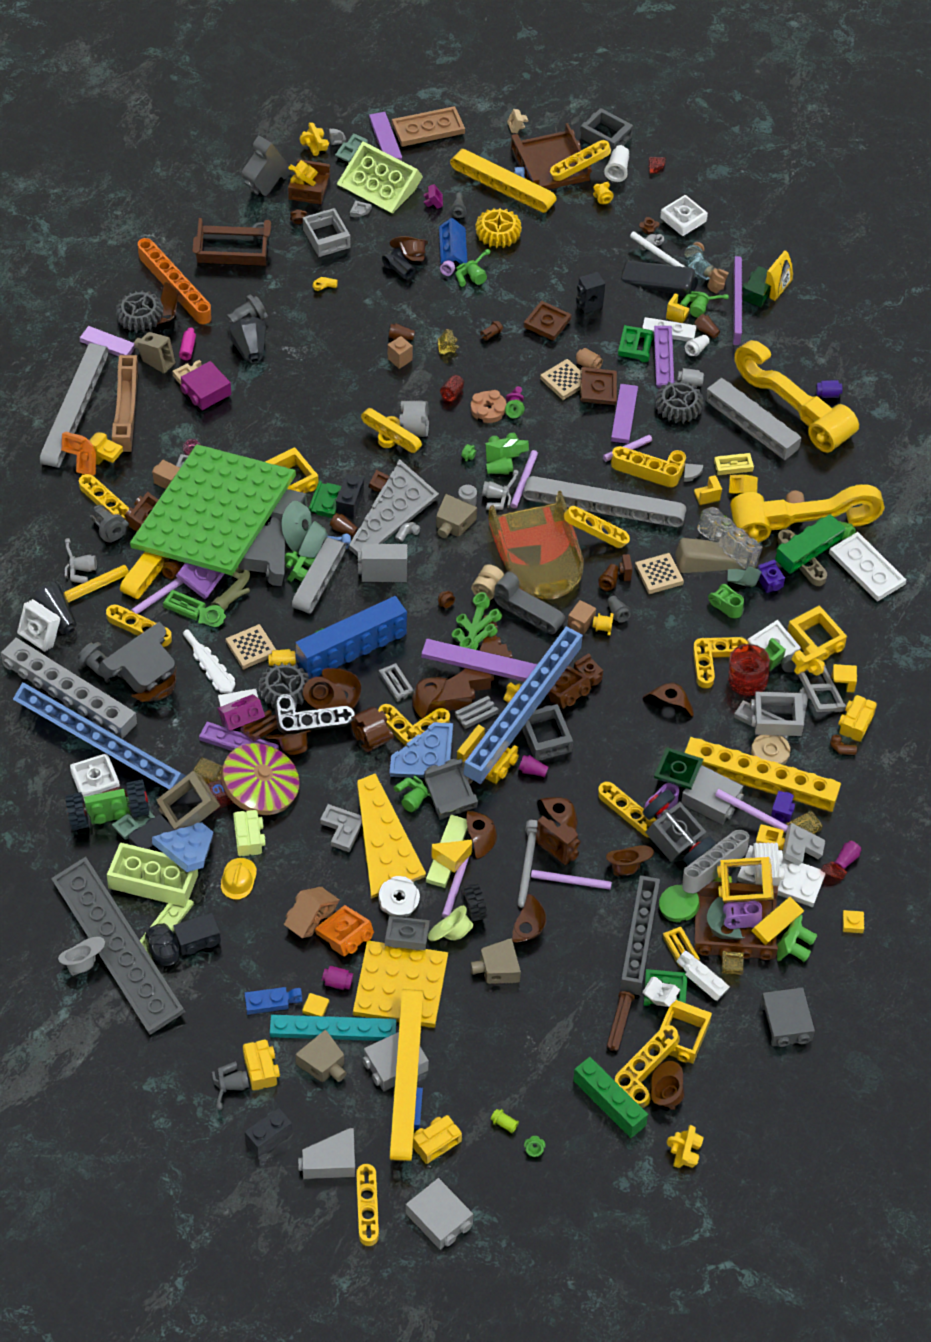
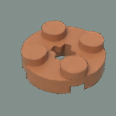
M497 390L476 393L472 397L471 413L476 419H483L485 423L497 422L506 413V400Z

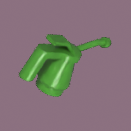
M489 249L485 250L476 261L471 260L456 267V277L461 287L466 284L464 275L467 273L472 282L477 285L483 284L486 281L487 275L477 263L483 256L490 254Z
M692 291L691 294L685 296L679 305L686 307L689 302H693L690 305V313L694 317H699L706 312V305L709 300L718 298L727 300L729 296L724 294L709 297L703 292Z
M416 776L413 779L407 777L393 787L396 792H400L408 786L413 789L401 801L402 806L409 812L418 809L424 798L427 796L431 797L423 781Z

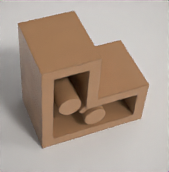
M323 887L302 890L295 898V905L288 911L284 925L301 938L310 937L313 935L320 920L328 918L333 914L340 900Z

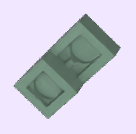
M353 134L347 143L344 142L335 156L350 163L362 141L369 144L368 140Z
M151 812L149 813L150 815L136 818L133 815L126 814L112 824V827L124 839H128L133 830L139 829L149 819L155 818V816Z

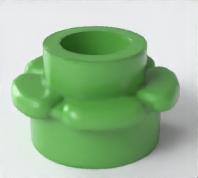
M469 444L465 446L461 454L465 461L474 459L477 453L474 450L475 446Z
M531 1136L530 1139H526L524 1147L530 1156L536 1157L543 1153L545 1142L539 1136Z

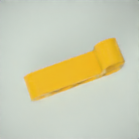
M619 446L612 451L611 466L615 470L663 486L674 487L678 484L683 474L686 455L682 451L675 450L671 452L668 460L665 461Z
M667 1025L661 1028L615 1076V1082L642 1108L648 1106L651 1097L647 1088L641 1082L679 1044L680 1037L678 1031L673 1026ZM666 1035H673L674 1038L672 1040L666 1039ZM659 1048L660 1053L657 1056L649 1055L650 1050ZM644 1063L645 1068L642 1071H636V1064ZM623 1078L631 1079L627 1086H621L620 1081ZM639 1092L646 1094L642 1101L635 1100V1096Z

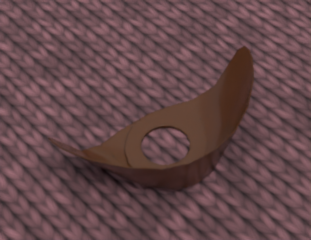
M167 282L164 283L161 303L164 309L163 316H172L170 319L161 318V322L157 323V325L170 322L176 312L175 307H177L179 294Z
M177 666L170 678L156 686L152 691H145L131 696L142 702L159 701L168 697L176 685Z
M323 669V678L328 679L343 691H346L348 693L346 706L353 708L361 694V683L357 676L343 669Z
M431 677L422 679L417 683L413 692L412 702L415 711L421 718L426 716L428 706L441 692L448 678ZM427 683H434L437 689L433 692H428L425 690V685Z
M677 683L663 684L643 696L655 695L668 703L686 708L690 715L694 716L693 707L685 691ZM674 689L677 692V696L675 698H668L665 695V691Z
M562 797L539 799L543 802L548 813L560 824L564 823L576 831L578 824L577 814L570 800ZM561 803L565 806V811L563 813H555L553 805Z
M467 811V828L474 844L476 858H482L493 848L497 841L496 827L493 820L488 816ZM476 820L483 821L485 823L484 829H474L472 826L473 822Z
M531 894L527 895L524 907L515 922L512 942L534 939L540 935L545 926L546 914L544 908ZM522 923H529L532 926V931L527 934L522 933L519 926Z

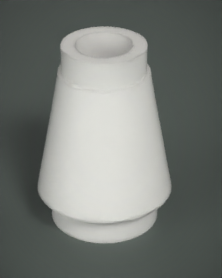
M702 335L688 340L685 345L686 353L689 356L699 355L709 344V338L706 335Z

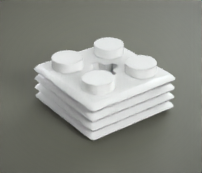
M684 195L661 209L662 214L660 218L684 236L705 223L708 213L688 196Z
M32 599L24 603L17 633L45 652L53 648L60 617Z
M107 753L70 765L78 792H82L83 798L85 796L120 790L119 780Z

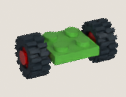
M143 780L127 783L129 797H126L124 789L85 796L84 798L82 792L66 795V807L72 830L89 827L87 814H89L92 824L119 820L126 814L131 816L129 805L134 818L150 815Z

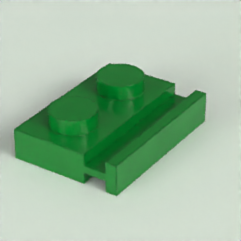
M319 481L308 508L310 513L315 512L316 515L333 518L336 514V500L342 486L331 483L323 484L322 481Z

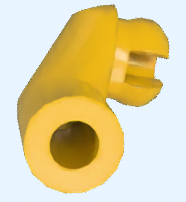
M320 277L313 282V288L317 291L326 287L337 288L338 280Z

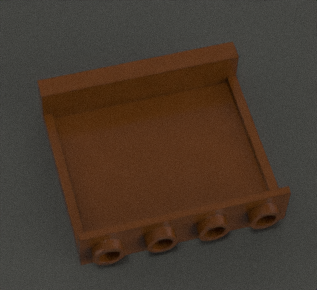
M568 123L565 125L564 132L522 141L518 134L511 135V149L519 166L524 167L527 180L547 190L589 181L590 173H592L591 165L561 181H555L551 176L550 169L553 165L581 151L580 142L576 140L574 130L570 128ZM573 162L569 166L574 167L577 163Z
M711 881L700 891L696 892L700 903L699 910L695 915L694 950L697 954L703 956L720 955L722 957L736 956L744 959H776L778 951L776 937L765 945L751 931L752 927L740 928L742 937H745L743 940H726L714 936L707 922V913L711 904L719 897V886H722V882ZM729 883L730 896L763 894V885ZM773 886L774 900L757 901L762 905V920L776 909L778 886ZM725 925L721 927V932L724 934H730L734 930L727 928Z

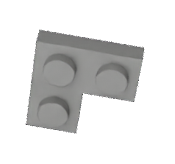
M328 804L320 819V824L337 829L331 840V846L350 852L362 828L361 815Z
M791 823L787 827L782 853L783 858L798 866L803 862L804 853L819 859L823 855L825 840Z

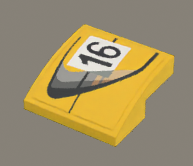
M785 250L767 271L765 283L771 286L769 298L774 301L789 285L793 277L791 259Z

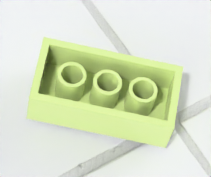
M124 843L119 844L107 873L108 889L186 907L198 877V869L186 872L164 853Z

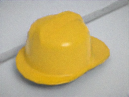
M236 858L227 863L221 879V889L228 898L242 899L250 894L257 870L252 861L246 858Z

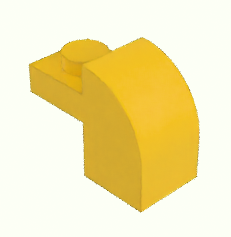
M95 433L89 440L96 452L97 465L104 459L114 463L123 452V446L108 440L107 434Z

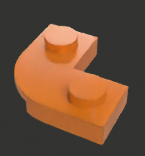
M70 432L62 433L61 451L77 455L76 472L95 475L96 452L92 443L84 436Z

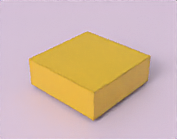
M310 993L302 1010L303 1014L308 1016H324L329 1005V999Z

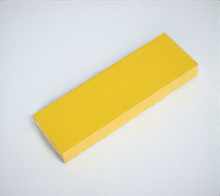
M789 897L751 931L767 945L789 926L791 922L799 917L804 910Z

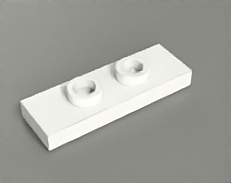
M646 317L644 319L643 329L654 331V326H672V339L688 341L695 337L696 325Z

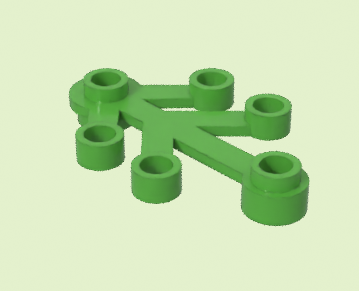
M484 592L478 593L473 598V603L477 608L472 624L466 614H460L456 618L457 623L461 627L464 626L469 632L468 637H465L464 632L460 628L452 632V637L455 641L460 642V647L476 650L479 642L487 636L492 637L496 635L498 631L494 624H489L491 621L497 622L501 619L502 614L498 609H493L489 615L481 620L484 609L490 605V599ZM485 627V629L477 635V633Z

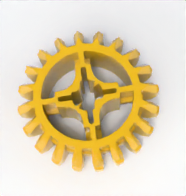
M493 208L492 211L487 209L485 213H481L477 219L475 229L479 241H483L484 245L489 244L490 247L496 246L498 248V246H502L504 248L505 245L511 246L512 243H516L520 237L522 227L518 215H514L513 211L508 212L507 209L501 210L499 208V210Z

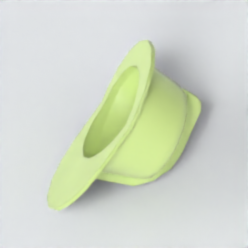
M464 905L456 908L449 916L431 929L428 939L435 941L445 937L449 940H458L464 937L473 928V923L466 915L467 908Z

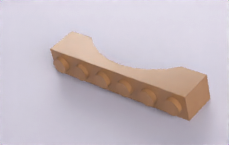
M119 355L117 405L112 429V442L123 446V452H132L138 380L137 355Z

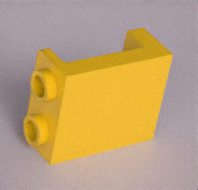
M478 724L458 749L457 760L462 759V762L467 760L485 736L484 727ZM514 745L511 749L507 748L485 778L495 784L500 778L503 779L508 772V768L518 760V747Z

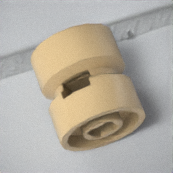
M485 565L472 584L471 589L473 593L477 595L484 592L491 600L494 597L495 585L503 577V572L496 566Z

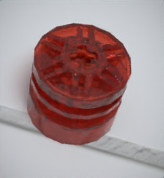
M743 644L731 652L728 680L729 685L734 691L743 695H755V692H762L767 687L770 658L764 648L754 644Z

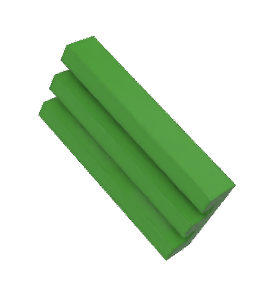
M171 590L163 602V607L196 621L198 615H200L199 608L206 607L205 603L174 590Z

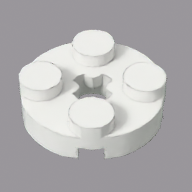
M395 876L384 882L378 896L381 910L396 917L410 916L416 909L420 898L418 888L409 878L403 876ZM400 892L402 893L401 896L405 897V899L397 901L393 895H397Z

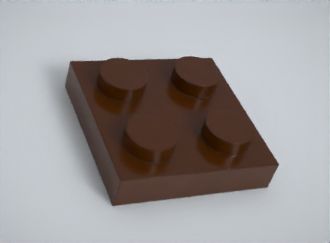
M541 300L524 321L523 327L554 341L571 320L572 314Z
M582 367L580 370V401L615 405L617 402V371Z

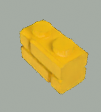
M858 695L855 696L853 701L849 700L845 709L847 714L846 716L842 714L838 723L841 726L839 733L860 742L875 714L876 702L866 700Z
M267 1040L244 1044L243 1055L252 1090L276 1086L277 1077H280L278 1065H273L272 1059H275L273 1046L269 1047Z
M448 1115L443 1118H435L431 1122V1126L426 1129L420 1128L413 1134V1148L426 1164L462 1142L461 1131Z

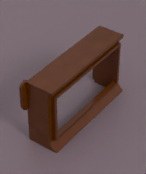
M199 218L198 234L193 239V253L196 254L197 263L266 265L267 240L270 236L271 221L265 220L264 228L203 226L202 218ZM203 235L263 236L262 253L202 251Z

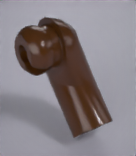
M833 735L831 737L830 745L836 752L844 755H856V745H845L841 742L842 738L840 735Z

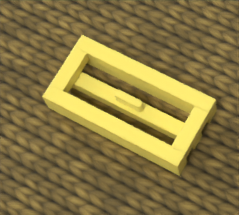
M750 453L714 458L718 475L752 472L754 469Z

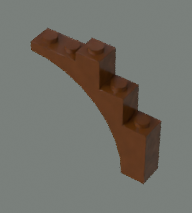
M491 621V622L489 623V624H494L495 627L497 628V623H496V622ZM494 635L484 638L480 651L512 658V652L508 651L506 644H501L500 637ZM465 668L459 674L445 681L441 692L428 706L426 714L432 713L439 708L450 711L462 709L472 704V700L475 699L474 691L491 689V681H494V674ZM436 684L425 687V690L428 692H433L437 689Z

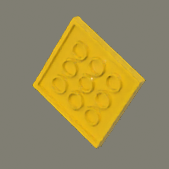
M367 941L353 1016L396 1019V1022L400 1023L402 989L423 990L421 1026L435 1028L448 952L428 949L393 948L385 946V943Z

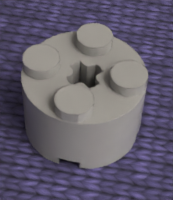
M401 401V411L403 414H400V425H403L402 428L417 437L428 436V402Z

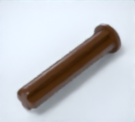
M626 991L619 992L618 994L620 999L607 1042V1048L610 1051H617L619 1049L630 1005L635 999L633 994Z

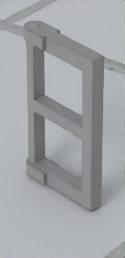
M826 665L822 674L827 684H810L805 672L798 674L817 712L845 711L846 705L843 703L826 669ZM831 690L837 704H820L814 691Z

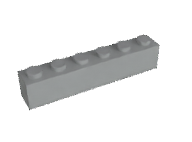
M720 378L707 388L706 401L782 459L786 460L799 449L801 437L796 432L792 431L756 402L749 399L743 392L733 387L731 383Z

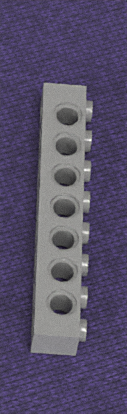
M15 638L1 652L2 663L7 669L14 670L21 678L28 679L37 688L44 689L51 697L58 698L67 707L74 708L81 716L88 717L95 724L104 727L121 739L137 724L136 712L18 638Z

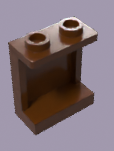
M302 160L318 172L313 178L316 184L311 186L306 182L304 185L289 183L288 199L322 204L330 179V164Z

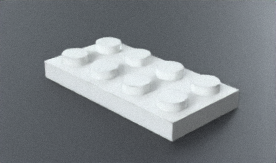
M858 532L829 550V554L876 601L881 600L906 584V579Z
M750 845L745 858H752L753 846ZM783 858L782 862H780V867L784 868V880L780 881L778 895L785 898L791 897L796 902L813 907L826 871L803 863L798 866ZM742 866L737 881L745 884H755L753 866Z

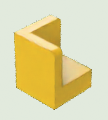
M674 294L668 303L666 318L677 323H683L690 309L677 304L678 294Z
M716 475L709 477L708 486L694 490L699 505L720 501L722 488Z
M730 475L729 493H757L758 477Z
M834 664L831 678L834 682L846 683L847 692H854L857 683V666Z

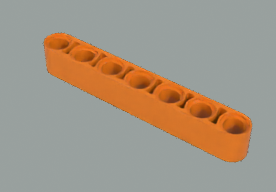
M143 238L139 240L138 255L140 260L163 285L167 282L177 290L179 294L178 302L199 324L209 323L211 321L210 303L151 239Z

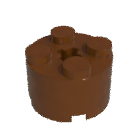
M370 707L351 717L353 719L351 721L353 733L357 740L361 739L364 745H362V748L366 752H370L394 738L392 731L385 723L387 721L385 713L383 711L379 712L375 707Z

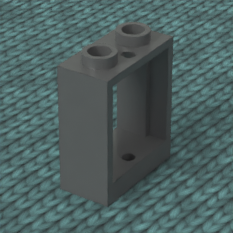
M600 108L591 115L589 120L581 125V139L592 145L598 141L605 140L609 142L612 153L616 146H624L632 138L633 125ZM599 123H602L617 131V133L610 138L594 128Z
M558 704L535 710L522 727L533 758L539 761L572 752L573 740ZM555 718L562 737L538 743L531 724Z

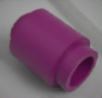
M334 966L324 969L322 976L325 986L340 990L350 989L353 979V973H349V970Z

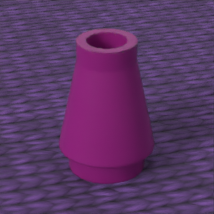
M524 755L518 770L525 774L545 777L548 766H545L530 755Z
M853 841L844 843L834 865L838 869L844 870L860 856L861 847Z

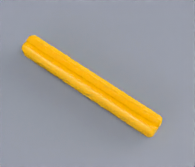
M122 565L64 593L68 602L126 576L129 570L126 565Z

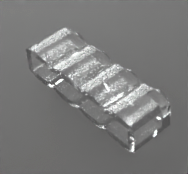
M714 507L704 509L697 526L698 531L710 538L716 546L722 548L725 554L734 558L743 568L755 567L762 551V546L757 540L750 538L743 529L737 528L732 520L725 518L719 509Z

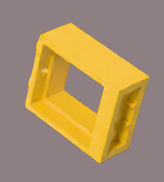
M295 447L265 461L266 463L286 468L297 465L302 470L306 478L288 487L289 490L308 493L317 488V473Z
M820 605L789 621L787 632L803 651L811 644L818 650L823 647L827 650V653L822 655V661L827 659L829 655L842 651L845 647L846 634ZM818 623L833 638L819 647L804 632Z
M770 857L720 860L721 865L717 866L718 878H722V886H719V897L723 898L725 903L774 900ZM762 865L763 894L730 896L728 867Z
M675 1000L670 1005L661 1028L670 1025L672 1019L676 1018L698 1026L701 1029L692 1050L677 1045L669 1055L676 1057L682 1062L693 1064L709 1027L712 1013ZM654 1048V1050H657L660 1053L659 1048Z

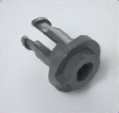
M249 294L245 297L247 301L245 304L235 309L233 313L226 315L230 319L229 323L231 325L239 319L245 318V321H250V317L262 320L268 317L262 302L257 296L253 297Z
M103 505L95 506L93 509L100 516L94 517L90 515V519L99 527L100 537L106 542H114L120 539L129 523L119 514L112 515Z
M91 642L82 649L76 662L81 668L89 666L108 683L110 677L103 676L98 670L101 662L107 658L101 652L103 645L99 642L94 644Z

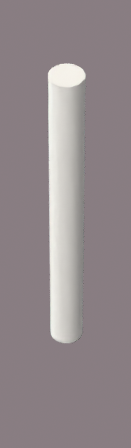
M633 231L630 237L668 264L685 267Z

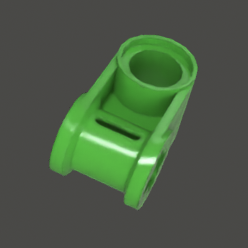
M721 584L715 593L709 594L708 599L714 607L720 609L730 618L741 617L744 599L728 585Z

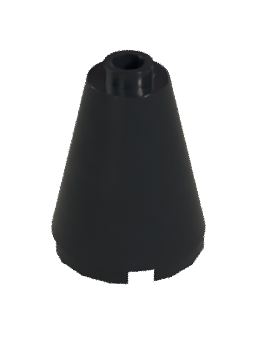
M58 581L50 582L52 586L46 587L44 585L40 587L29 599L35 600L51 612L57 614L60 617L57 631L62 635H69L75 631L77 623L62 585Z

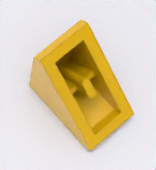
M472 840L432 844L431 857L455 873L471 855Z

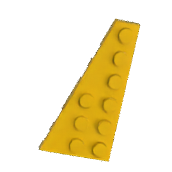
M376 774L357 780L372 899L379 896L382 884L392 877L403 876L414 882L426 877V872Z

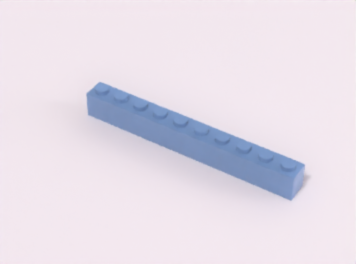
M567 626L564 628L464 763L465 776L479 784L482 783L579 652L582 645V634Z
M23 682L13 698L18 703L169 790L186 777L181 772Z

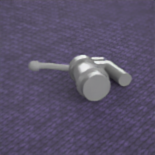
M518 470L513 471L514 476L507 486L503 487L492 481H485L482 496H486V498H502L501 503H487L486 510H503L506 497L509 499L507 508H509L511 502L509 488L516 480L519 473Z
M67 538L65 539V544L70 559L69 564L65 567V578H68V570L70 569L71 582L85 583L88 581V577L75 575L76 570L96 571V556L89 554L75 558L69 548L70 539Z

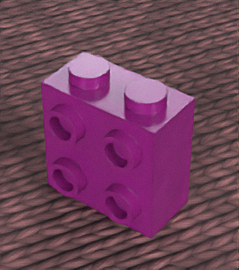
M211 361L181 376L180 388L185 395L187 394L191 398L192 403L201 410L231 395V382Z

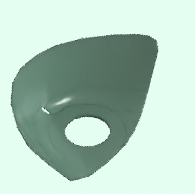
M292 501L283 513L282 531L290 549L298 553L308 530L305 531L303 529L302 521L304 519L308 521V530L312 525L308 507L298 501Z
M316 521L312 523L299 550L300 556L316 557L324 540L328 538L326 529Z
M748 567L746 570L728 569L727 580L734 584L753 587L756 585L762 571L753 567Z
M717 897L707 913V922L712 933L721 939L743 940L745 937H742L740 928L734 929L730 934L721 932V927L725 925L726 915L723 912L725 904L723 898Z

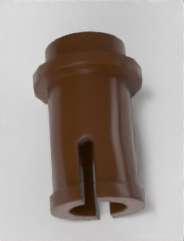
M493 321L489 327L480 331V335L484 334L482 339L487 341L495 334H500L503 326L499 321Z

